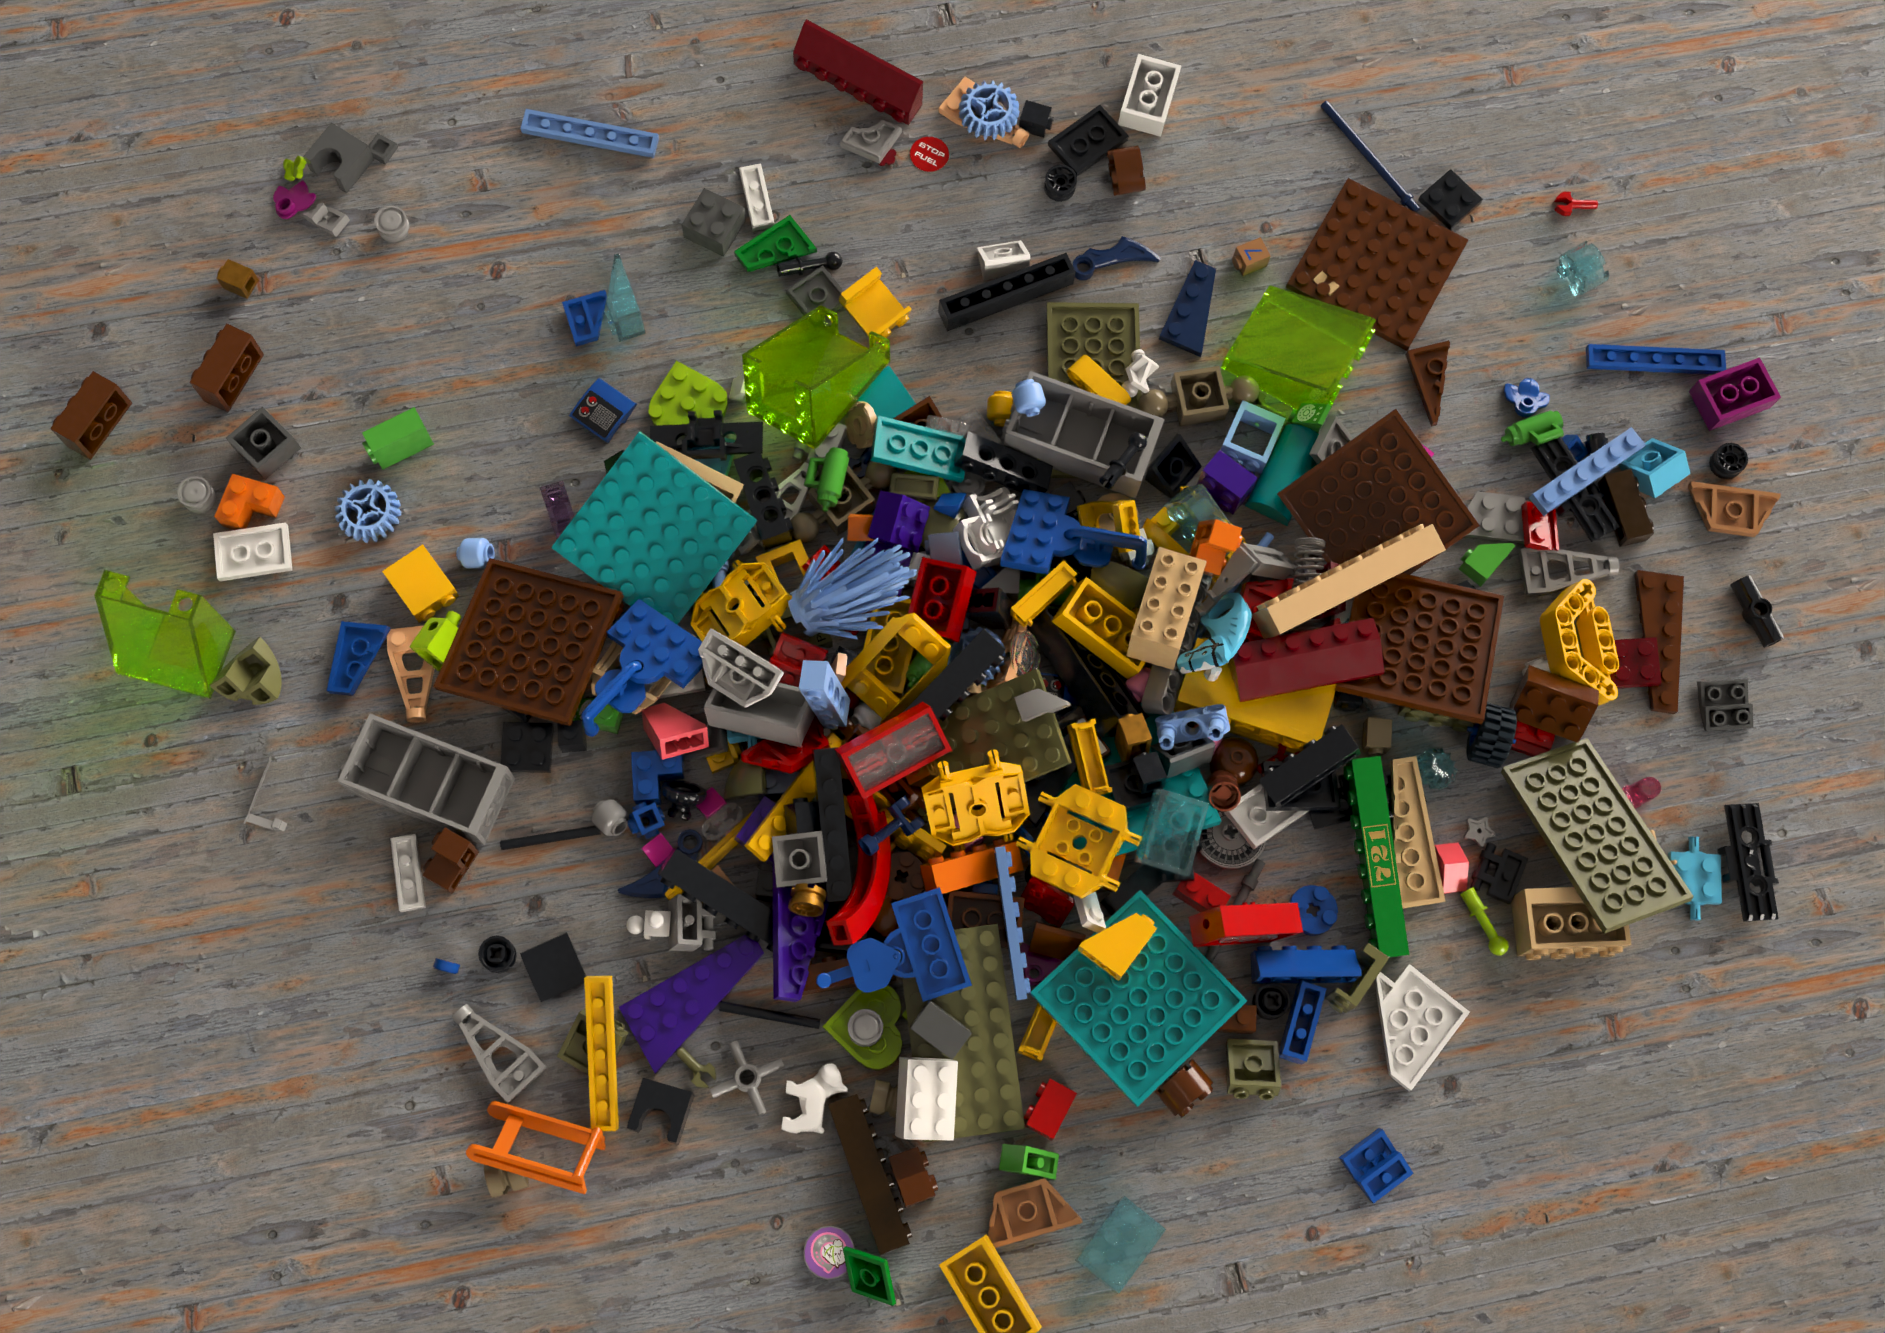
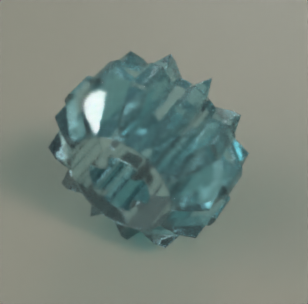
M1430 748L1417 758L1420 776L1423 779L1422 785L1428 784L1430 790L1436 788L1440 790L1454 782L1456 779L1455 775L1459 770L1454 767L1457 761L1450 759L1451 753L1445 754L1443 748Z

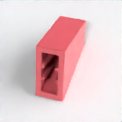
M666 703L650 706L642 710L643 728L662 760L709 747L706 724Z

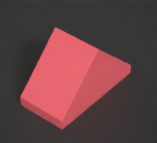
M1460 844L1434 845L1444 894L1467 891L1469 861Z

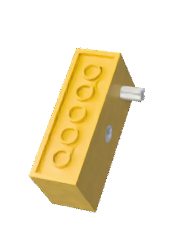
M1197 638L1192 647V650L1200 646L1209 638ZM1226 663L1212 669L1185 673L1174 712L1223 704L1226 707L1230 733L1275 748H1279L1278 744L1281 743L1287 747V752L1295 754L1298 751H1303V746L1314 739L1318 741L1322 738L1335 695L1336 684L1240 702L1229 665Z

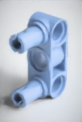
M1223 704L1174 712L1169 715H1161L1155 719L1160 747L1163 750L1172 749L1176 743L1208 737L1213 741H1218L1223 738V734L1230 731L1226 707ZM1190 721H1194L1198 723L1199 726L1196 728H1191L1187 725V723Z

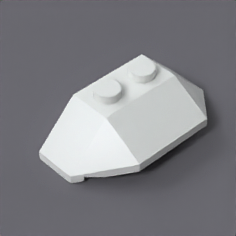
M711 628L698 649L700 657H702L708 685L745 708L772 695L784 674L775 665Z

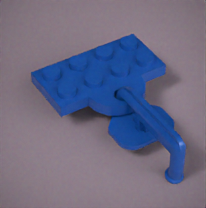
M1023 489L1001 556L1000 566L1048 575L1053 557H1064L1072 554L1079 564L1083 566L1102 568L1109 564L1114 547L1136 550V557L1132 560V565L1138 570L1145 568L1147 540L1144 537L1081 526L1073 517L1066 515L1070 505V497Z
M638 599L607 631L608 638L623 647L619 660L621 669L609 670L597 681L595 685L597 697L581 713L586 735L593 737L598 734L599 726L594 723V718L607 704L621 713L635 711L646 698L645 684L656 682L665 676L684 689L703 668L702 657H700L698 651L702 641Z
M940 887L891 903L899 928L892 931L884 940V943L873 938L855 942L847 950L848 966L827 973H821L816 979V983L820 988H827L832 983L853 977L857 988L868 993L885 988L893 974L902 978L915 977L923 1002L972 986Z

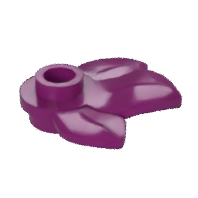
M304 180L289 190L283 186H278L273 195V200L276 203V213L282 219H289L298 211L306 210L316 199L315 193H309L308 186Z
M1022 943L1020 952H1025L1027 968H1023L1024 978H1029L1030 986H1038L1064 960L1030 952V946ZM1035 969L1038 971L1039 976L1032 978L1029 972Z

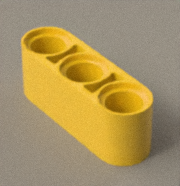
M1082 355L1066 370L1068 377L1082 390L1124 405L1131 401L1128 392L1087 355Z

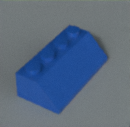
M1344 945L1332 946L1331 950H1322V946H1307V950H1297V946H1283L1282 950H1272V946H1259L1257 950L1250 954L1252 984H1299L1301 981L1308 983H1352L1362 976L1355 950H1347V947Z

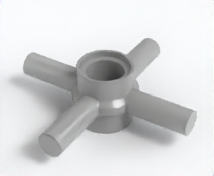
M738 1040L729 1043L728 1046L737 1069L733 1079L710 1088L713 1098H716L736 1088L743 1092H748L757 1116L762 1115L767 1111L757 1088L760 1085L761 1077L784 1068L782 1059L779 1058L757 1068L752 1064H747ZM746 1071L754 1074V1081L749 1085H744L740 1081L741 1075Z

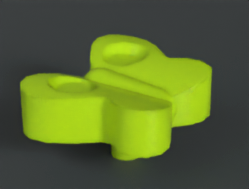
M297 156L295 161L284 160L285 179L289 181H294L295 178L302 179L303 169L306 165L304 157Z

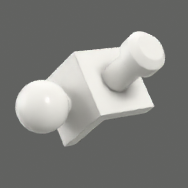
M1140 349L1132 352L1131 358L1133 362L1126 368L1129 380L1122 384V387L1131 398L1137 395L1138 390L1145 394L1149 392L1146 379L1159 368L1158 364L1146 357L1144 351Z
M645 910V921L638 915L631 916L626 923L627 930L632 934H639L644 930L645 939L650 940L651 936L669 937L671 911Z

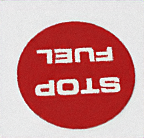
M923 137L912 145L910 158L918 169L933 172L940 170L946 165L949 159V150L942 140L936 137Z

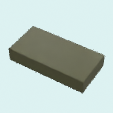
M892 473L889 492L903 494L914 500L937 502L940 479L935 476Z

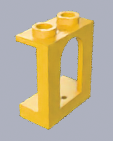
M1135 500L1092 501L1077 506L1081 526L1100 528V516L1103 513H1113L1116 532L1140 536ZM1114 547V549H1118L1119 553L1132 551L1131 549Z
M800 539L756 556V562H764L777 579L774 567L796 559L804 577L806 572L801 566L809 559Z

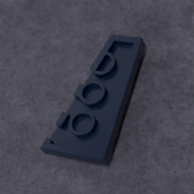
M1197 260L1194 261L1161 331L1159 340L1201 357L1216 268Z

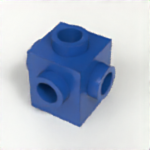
M646 802L632 807L634 812L628 815L630 819L627 820L628 827L632 834L636 833L638 838L645 836L646 839L654 837L660 833L658 829L665 826L663 822L665 821L664 814L661 808L656 806L655 802L647 805ZM641 818L648 819V826H643Z

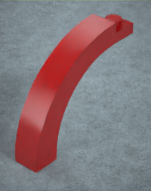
M857 793L846 796L858 840L866 834L873 836L888 824L885 811H877L873 795L862 799ZM890 835L878 844L879 850L872 856L866 855L858 844V867L850 896L841 910L826 921L834 946L854 944L869 930L877 918L886 896L890 878Z

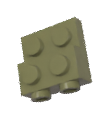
M585 1008L578 1013L557 1057L588 1074ZM614 1020L615 1051L617 1056L629 1032L624 1030L625 1025Z
M1227 1039V1094H1234V1097L1237 1099H1245L1249 1095H1259V1098L1262 1100H1271L1274 1096H1278L1281 1089L1278 1041Z

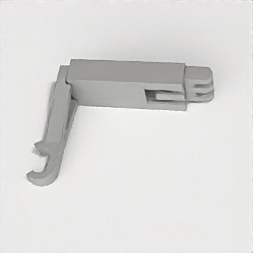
M1242 543L1232 554L1212 590L1206 591L1207 599L1201 605H1196L1193 608L1199 615L1203 616L1210 612L1227 592L1250 573L1252 575L1285 580L1289 574H1294L1293 570L1297 566L1292 564L1289 558H1285L1286 555L1283 552L1276 551L1273 548Z

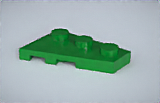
M791 215L735 250L734 255L746 271L751 272L779 262L796 259V257L816 253L817 248Z

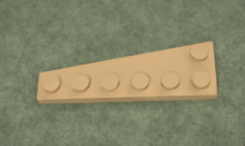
M1417 756L1391 760L1392 832L1403 909L1446 902Z

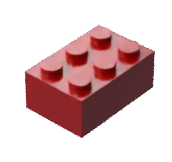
M922 557L908 614L916 613L944 640L959 643L976 571L968 566Z

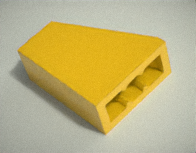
M1135 913L1086 939L1079 945L1078 951L1119 981L1157 928L1153 926L1155 923L1151 918L1144 914L1140 916Z

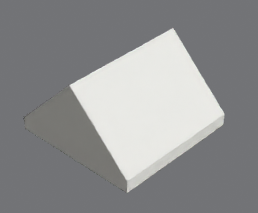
M1021 240L977 247L983 281L997 279L1030 265V254Z

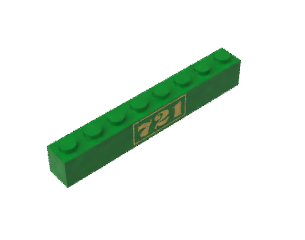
M1381 756L1352 759L1343 767L1345 780H1348L1349 784L1347 801L1349 805H1352L1353 815L1350 816L1352 829L1356 833L1354 850L1356 854H1359L1360 864L1357 866V872L1363 882L1361 899L1363 904H1366L1367 910L1364 921L1366 928L1370 931L1371 938L1368 939V943L1388 957L1409 955Z

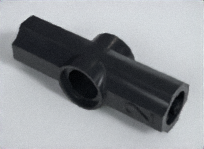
M1751 575L1740 578L1730 584L1743 608V619L1746 623L1752 625L1764 648L1783 640L1784 636L1771 614L1772 605L1767 599L1762 597ZM1754 608L1759 610L1760 615L1754 611Z

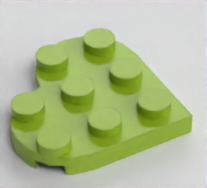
M676 361L653 395L648 413L654 426L689 424L688 411H696L697 418H715L714 410H721L724 417L728 409L727 392L717 382Z
M888 985L885 988L868 993L858 989L822 1027L860 1064L866 1068L879 1071L892 1065L901 1053V1035L895 1026L900 1018V998L895 990ZM861 1009H869L876 1012L883 1022L881 1039L870 1047L856 1045L848 1034L850 1017Z

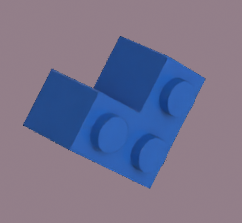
M656 750L631 752L635 804L639 805L646 802L647 805L655 802L656 805H661L660 781L685 779L683 754L662 760Z

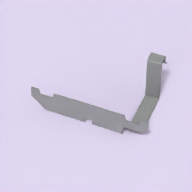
M270 756L244 824L249 822L271 830L278 828L285 831L287 823L280 819L274 818L271 821L250 814L271 761Z

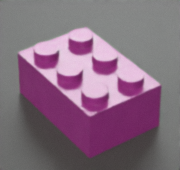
M1760 357L1700 379L1689 390L1709 431L1770 409L1781 398Z

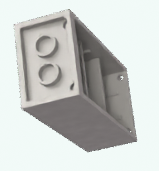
M1030 371L1027 379H1033L1034 382L1041 384L1046 404L1040 409V414L1027 417L1026 414H1020L1016 411L1013 401L1010 418L1006 419L1002 430L1001 441L1004 442V446L1048 463L1055 470L1104 487L1108 481H1105L1102 485L1099 479L1110 467L1109 463L1111 460H1118L1129 446L1128 439L1133 433H1142L1147 438L1146 448L1133 455L1125 466L1127 468L1126 474L1122 475L1111 489L1136 499L1165 419Z
M369 714L368 718L364 719L363 724L360 725V735L357 741H354L349 748V758L346 764H342L340 767L337 782L349 793L438 828H447L461 837L485 846L515 780L509 768L376 715Z

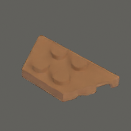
M1693 481L1688 484L1690 494L1707 531L1755 537L1772 512L1771 510L1775 503L1781 497L1780 493Z
M1043 1178L995 1192L988 1237L993 1246L998 1248L1083 1223V1221L1047 1179Z

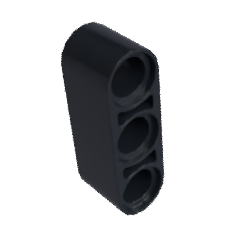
M1152 857L1117 887L1118 890L1116 892L1112 891L1100 902L1111 916L1139 890L1148 896L1162 884L1159 883L1157 860Z

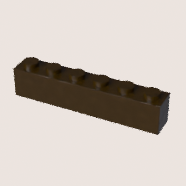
M855 1094L828 1104L879 1254L882 1255L909 1245L908 1239L912 1238L908 1222L902 1223L899 1214L904 1211L899 1197L893 1198L891 1188L895 1187L890 1172L886 1174L884 1172L882 1163H885L886 1159L882 1148L876 1149L873 1139L877 1138L873 1123L868 1124L864 1114L869 1113L864 1098L859 1100L858 1095Z

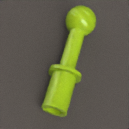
M1474 887L1461 893L1460 896L1471 913L1469 916H1476L1490 940L1488 943L1490 952L1497 956L1504 955L1508 951L1509 944L1504 937L1498 936L1484 912L1488 907H1484Z

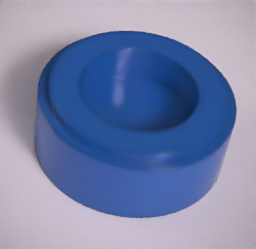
M435 958L433 967L434 969L456 974L459 971L460 964Z

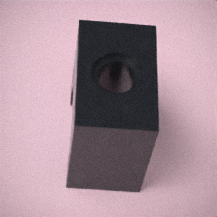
M643 1078L627 1129L639 1133L642 1129V1123L648 1114L655 1111H663L668 1114L671 1121L667 1140L670 1143L679 1145L695 1095L687 1090Z

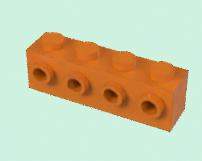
M1003 838L993 840V845L986 846V843L971 846L972 851L965 852V849L950 852L951 857L935 856L929 858V863L920 865L926 892L940 887L942 894L998 878L994 854L995 847L1005 846L1006 852H1011L1012 867H1008L1009 874L1024 870L1020 849L1016 846L1017 841L1006 842Z

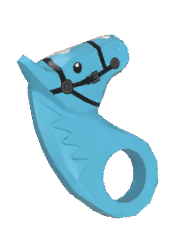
M1239 593L1224 595L1210 612L1201 617L1200 621L1209 631L1212 638L1207 639L1194 650L1179 656L1177 668L1182 674L1222 666L1228 663L1237 653L1246 638L1252 618V612L1248 604ZM1232 608V609H1231L1228 613H1226L1224 616L1218 618L1219 615L1222 614L1224 611H1226V610Z

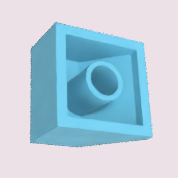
M1651 438L1645 442L1646 446L1642 450L1618 465V467L1622 471L1632 469L1633 475L1637 477L1639 482V492L1656 498L1691 473L1684 450Z

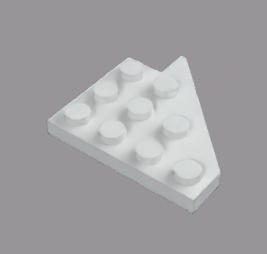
M1409 964L1395 982L1391 981L1381 972L1374 982L1388 1074L1406 1090L1411 1091L1470 1011Z

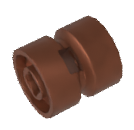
M1218 770L1209 775L1206 780V786L1208 788L1210 804L1218 811L1224 812L1237 807L1241 800V793L1234 775L1225 770Z

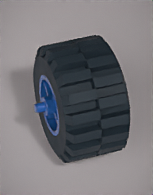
M1487 703L1483 723H1476L1473 727H1467L1469 735L1466 753L1469 761L1494 768H1500L1510 753L1512 744L1516 742V739H1514L1517 725L1515 710Z

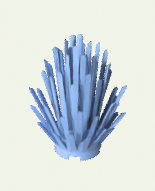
M842 538L820 566L819 564L825 556V550L821 552L816 562L814 559L812 560L798 589L789 593L792 599L788 601L796 624L801 622L807 629L803 633L810 637L818 633L857 640V636L852 635L851 632L839 630L867 631L868 629H883L884 627L877 625L878 623L875 621H858H867L869 617L889 615L890 611L865 612L894 605L896 602L910 598L906 595L901 597L896 595H898L897 590L904 588L902 585L909 583L907 579L916 576V569L910 570L909 567L900 566L899 563L911 554L909 552L902 554L903 550L896 552L902 547V545H897L885 552L882 550L859 564L874 553L875 548L871 547L878 543L877 538L862 550L860 548L857 549L833 572L819 581L843 554V549L836 553L843 544Z

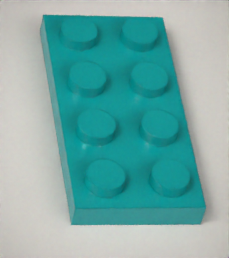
M878 415L875 419L871 461L961 483L964 479L965 471L954 466L958 443L963 436Z

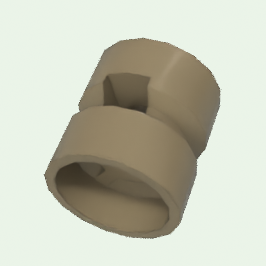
M876 1079L869 1112L883 1115L887 1111L890 1117L896 1118L898 1084L893 1088L890 1082Z
M484 1165L485 1180L492 1198L507 1194L510 1188L513 1191L529 1187L528 1177Z

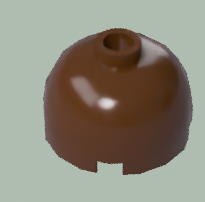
M1233 737L1225 739L1220 743L1209 763L1211 774L1218 770L1228 771L1234 775L1240 787L1252 780L1258 770L1259 759L1251 743L1244 739Z

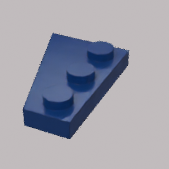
M341 621L326 691L330 694L353 696L391 628L387 625Z

